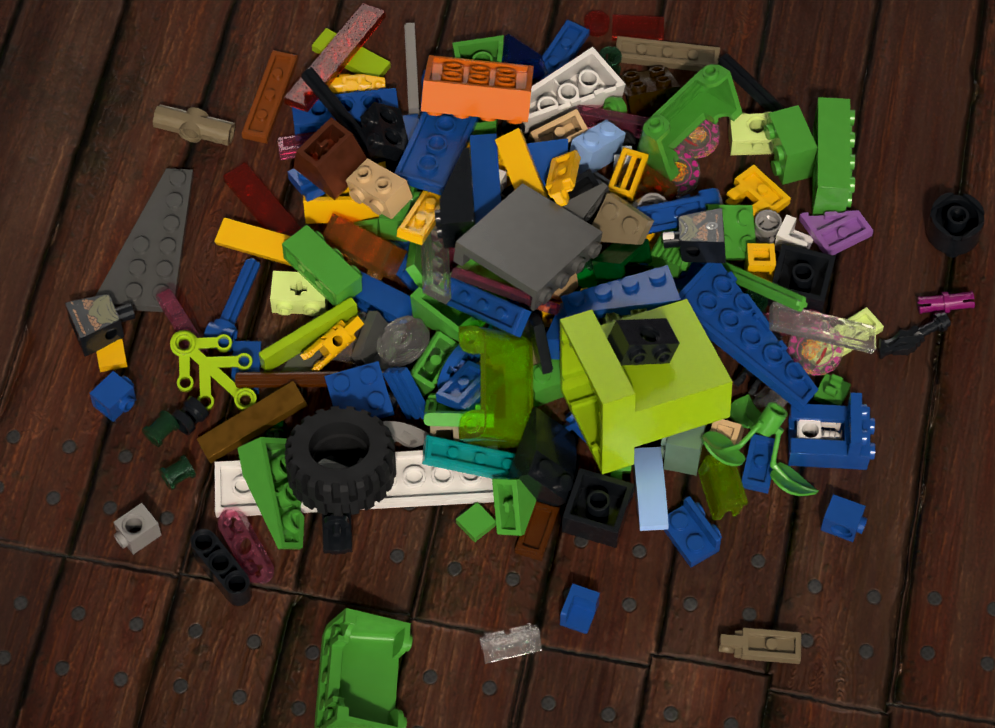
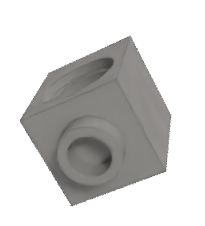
M142 503L113 522L116 529L114 538L123 549L127 547L133 555L161 536L158 522ZM133 528H141L137 533L129 532Z

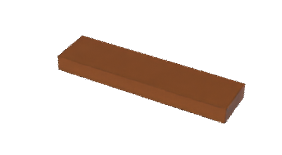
M276 50L272 51L242 130L243 139L268 144L296 68L298 55Z

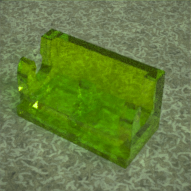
M712 455L706 456L698 469V474L712 519L720 520L728 511H731L734 517L740 513L744 505L748 504L737 466L723 464Z

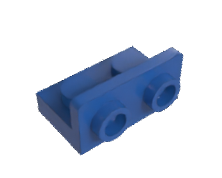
M688 496L684 499L683 506L668 514L669 529L664 530V532L691 568L719 552L722 536L716 525H711L705 518L706 514L703 507L698 502L694 503L691 497Z

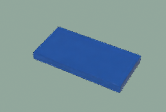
M423 111L394 173L407 180L408 185L411 187L442 195L463 149L468 145L470 135L473 134L479 117L469 116V118L460 119L454 117L453 114L432 116Z

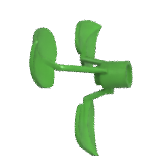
M749 394L740 397L731 404L730 418L735 423L742 424L743 428H750L751 431L735 445L729 438L715 431L706 432L701 438L702 444L715 459L729 466H740L746 458L739 450L756 432L766 437L776 434L770 461V467L773 469L770 472V477L774 483L783 491L795 496L815 495L819 491L790 466L781 462L776 463L780 438L784 432V429L780 426L788 415L787 411L777 403L769 402L761 413L752 402Z

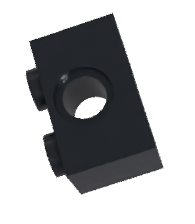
M666 318L616 320L607 338L621 366L670 363L680 344Z

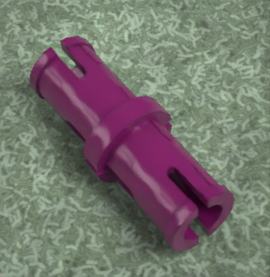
M973 291L955 294L941 292V295L918 296L917 304L929 303V305L917 306L918 313L936 311L950 313V310L974 309V301H963L974 299Z

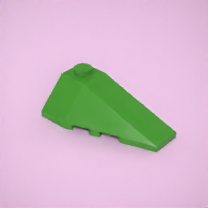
M259 437L237 448L243 477L277 548L299 550L303 548L304 515L301 512V501L297 500L293 495V490L290 489L288 484L284 453L287 438Z

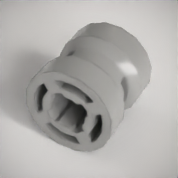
M763 210L756 215L754 222L756 243L775 244L776 235L782 225V218L776 211Z

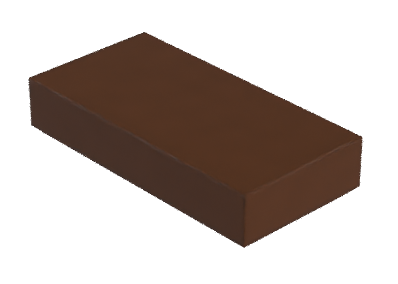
M536 501L525 534L519 536L515 547V554L539 561L543 560L559 515L558 507Z

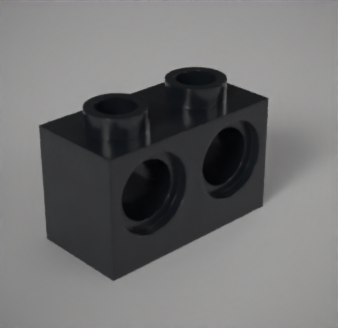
M374 102L360 117L369 159L376 162L386 161L388 165L397 166L408 145L401 109Z

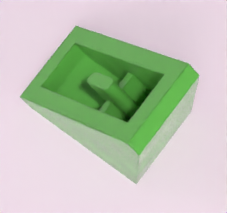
M492 478L497 534L524 535L537 499L519 478Z

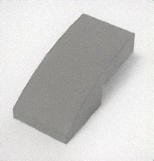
M383 421L384 425L391 431L394 442L397 441L410 450L423 445L426 435H429L424 430L406 423Z

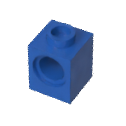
M833 494L823 519L821 531L853 542L857 533H863L868 518L863 517L866 506Z

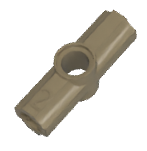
M160 104L154 112L153 127L179 133L183 139L189 142L196 143L203 139L228 146L234 138L235 123L209 117L205 111L199 108L192 107L185 111Z

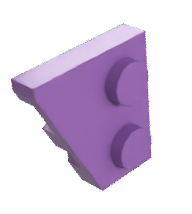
M859 210L845 211L843 213L830 211L819 216H809L808 212H804L799 216L801 224L822 253L835 255L873 235V229Z

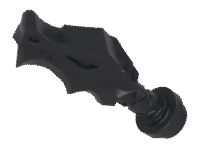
M936 312L932 315L931 321L920 327L912 326L909 330H902L900 328L898 333L888 340L879 338V348L877 349L879 358L883 359L889 354H893V356H908L910 353L915 352L917 347L925 341V336L937 330L943 333L947 331L948 327L951 326L948 315L945 312Z

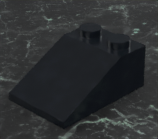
M469 148L463 149L439 199L440 209L435 210L438 239L443 238L444 248H455L456 241L475 225Z
M533 407L507 478H519L538 502L552 506L564 505L568 503L577 477L576 435L537 407Z

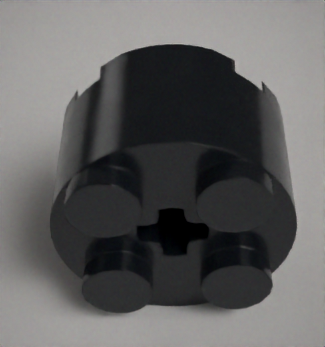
M953 192L940 196L933 203L925 232L927 238L937 250L951 258L971 251L978 244L982 233L984 208L977 199L963 193L961 196L954 195Z

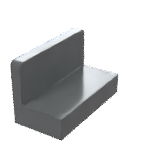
M369 311L351 358L359 366L379 361L381 370L393 368L408 330L405 323H387L378 311Z

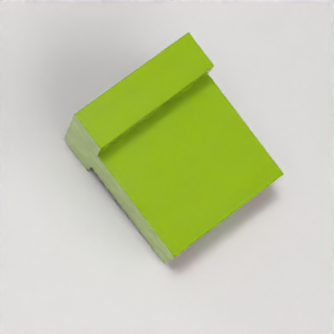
M688 299L619 319L666 318L680 344L670 363L621 366L607 339L616 321L600 325L593 310L560 319L561 393L602 475L634 465V449L637 446L730 417L733 381Z

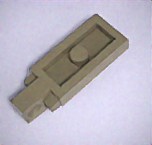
M743 628L742 631H735V635L721 634L719 638V652L734 653V658H741L743 660L800 664L801 633Z

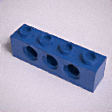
M380 88L370 91L334 94L361 128L360 117L374 102L399 108L396 88ZM303 96L291 99L296 140L309 139L331 117L336 120L317 96Z

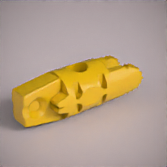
M339 74V77H329L328 79L325 77V79H322L334 94L386 88L384 77L366 74Z
M359 316L352 317L346 323L340 320L300 356L303 360H306L319 350L324 357L318 360L311 370L320 371L357 339L354 333L364 325L363 321Z

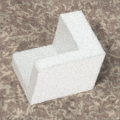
M786 215L776 235L775 250L780 252L782 244L810 250L813 239L811 236L795 230L797 218Z

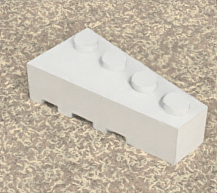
M591 47L532 86L528 122H523L525 125L524 134L575 109L580 114L602 107L604 106L605 99L610 96L622 98L626 84L600 54Z

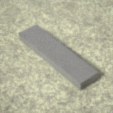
M414 22L404 25L409 115L418 114L419 116Z

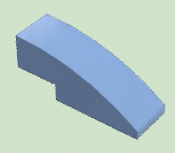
M661 447L635 448L634 465H632L639 529L640 531L669 529Z

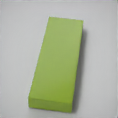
M328 28L312 44V51L355 74L383 77L391 68L390 61Z

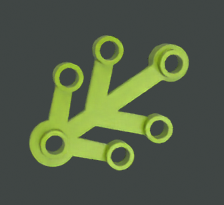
M180 330L172 336L170 347L172 352L179 357L177 387L180 391L189 392L194 387L193 378L190 376L191 358L199 365L200 396L197 400L201 401L205 397L211 400V404L205 407L207 411L211 410L214 406V398L211 395V377L234 397L235 406L239 410L244 411L257 402L256 394L252 389L237 388L235 382L219 369L237 367L241 371H247L252 367L253 363L252 357L249 354L241 353L238 356L206 357L199 350L217 348L220 352H228L232 347L230 336L221 334L218 337L196 338L188 330ZM221 339L229 341V345L225 348L220 347L218 343ZM182 340H187L190 343L187 349L179 347V343ZM246 357L250 362L247 366H241L239 360ZM181 380H190V386L187 388L181 387ZM243 396H248L251 402L248 405H242L240 399Z

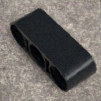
M200 529L196 531L191 537V547L195 560L232 605L243 606L251 600L252 589L246 572L211 530ZM203 544L211 545L207 549H199V547ZM222 564L228 566L224 570L215 569L217 566ZM237 585L244 586L241 591H232V588Z

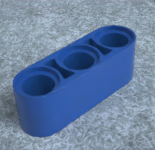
M360 271L362 274V291L353 297V300L357 303V309L366 314L369 311H378L387 323L406 324L413 315L410 296Z

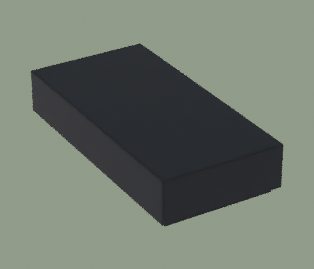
M534 311L531 312L528 319L529 331L536 363L541 372L547 374L552 372L553 366L546 331L540 316Z

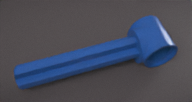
M254 258L245 260L220 319L209 322L204 332L203 338L218 337L221 334L230 336L232 347L228 351L229 353L233 351L234 341L237 340L238 330L235 327V323L261 266L260 262ZM221 339L218 344L220 347L225 348L229 345V341Z

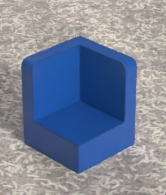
M572 583L560 614V625L587 634L599 606L600 593Z

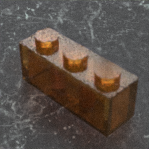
M332 214L323 233L326 243L332 249H338L343 256L348 258L347 263L349 265H354L359 270H361L362 266L367 268L366 274L380 281L383 277L394 280L407 253V250L336 214Z

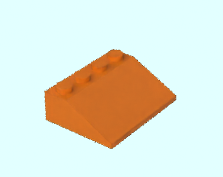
M429 55L423 80L421 111L427 112V114L432 116L453 114L454 117L460 119L472 116L480 117L483 121L501 119L507 120L511 124L528 122L534 66Z

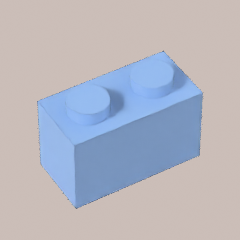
M604 120L572 139L569 152L577 150L581 157L578 173L582 174L588 169L595 173L613 162L614 155L621 154V146H623L626 133L608 120Z

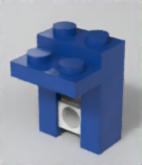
M850 393L848 406L806 404L801 411H798L790 405L788 415V466L867 470L869 461L875 458V443H870V435H874L875 418H870V407H867V404H862V393ZM810 433L813 434L815 437L809 438L806 437L804 434Z

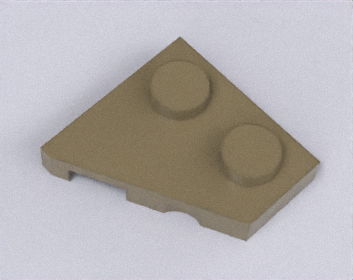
M607 193L592 226L603 232L601 242L641 245L644 243L654 220L616 194Z

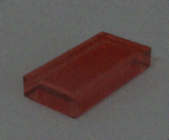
M613 15L612 41H617V36L663 41L664 17Z

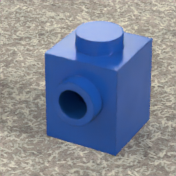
M114 371L89 393L93 407L112 422L123 412H128L136 401L135 386L132 381L124 375L120 377Z

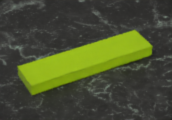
M352 297L348 298L260 351L261 368L264 372L272 371L308 349L340 320L346 323L352 317L358 316L357 303Z

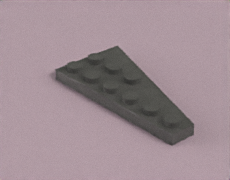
M166 168L96 296L110 295L115 308L131 303L133 311L175 312L194 178L193 170Z

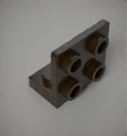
M654 66L642 72L629 71L619 76L626 84L624 93L627 96L629 120L632 125L646 122L680 90V85L669 69L663 66Z

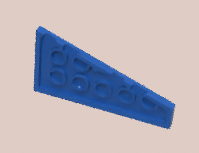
M706 263L679 292L680 299H688L708 338L798 411H801L819 389L800 363L794 362L787 353L788 347L783 340L779 341L771 331L773 327L749 294L743 293L736 284L737 278L732 271L728 273L722 263Z

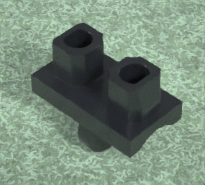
M329 512L327 515L322 514L324 554L336 555L353 552L351 514L343 513V516H334V513Z

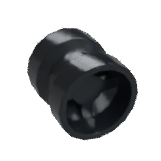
M189 396L183 402V407L176 409L169 417L178 430L189 436L196 429V424L203 422L209 416V413L200 401Z

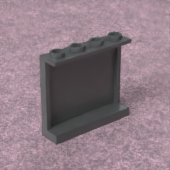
M522 183L456 241L453 261L463 266L470 259L474 260L532 297L531 310L535 311L542 303H548L558 288H564L572 275L580 273L586 262L591 258L595 259L602 249V244L600 243L603 232Z

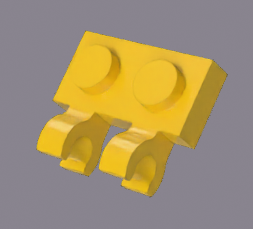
M752 165L735 178L734 185L736 187L727 192L730 198L725 203L727 205H739L747 196L754 203L752 206L755 222L756 215L760 211L773 210L779 213L790 204L791 198L760 169Z

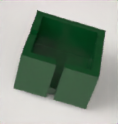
M645 239L641 245L612 243L592 261L597 285L654 269V266L627 264L628 262L648 264L652 262L649 240Z

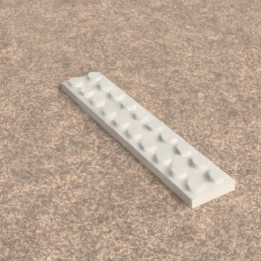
M498 446L487 447L498 450ZM423 450L395 452L396 477L394 478L392 489L389 492L386 491L387 496L380 502L375 501V506L370 509L494 502L492 479L423 465ZM325 458L318 463L330 469L349 468ZM240 460L215 462L216 518L262 515L243 477ZM301 501L302 513L317 512L316 508L311 510L304 506L303 501Z

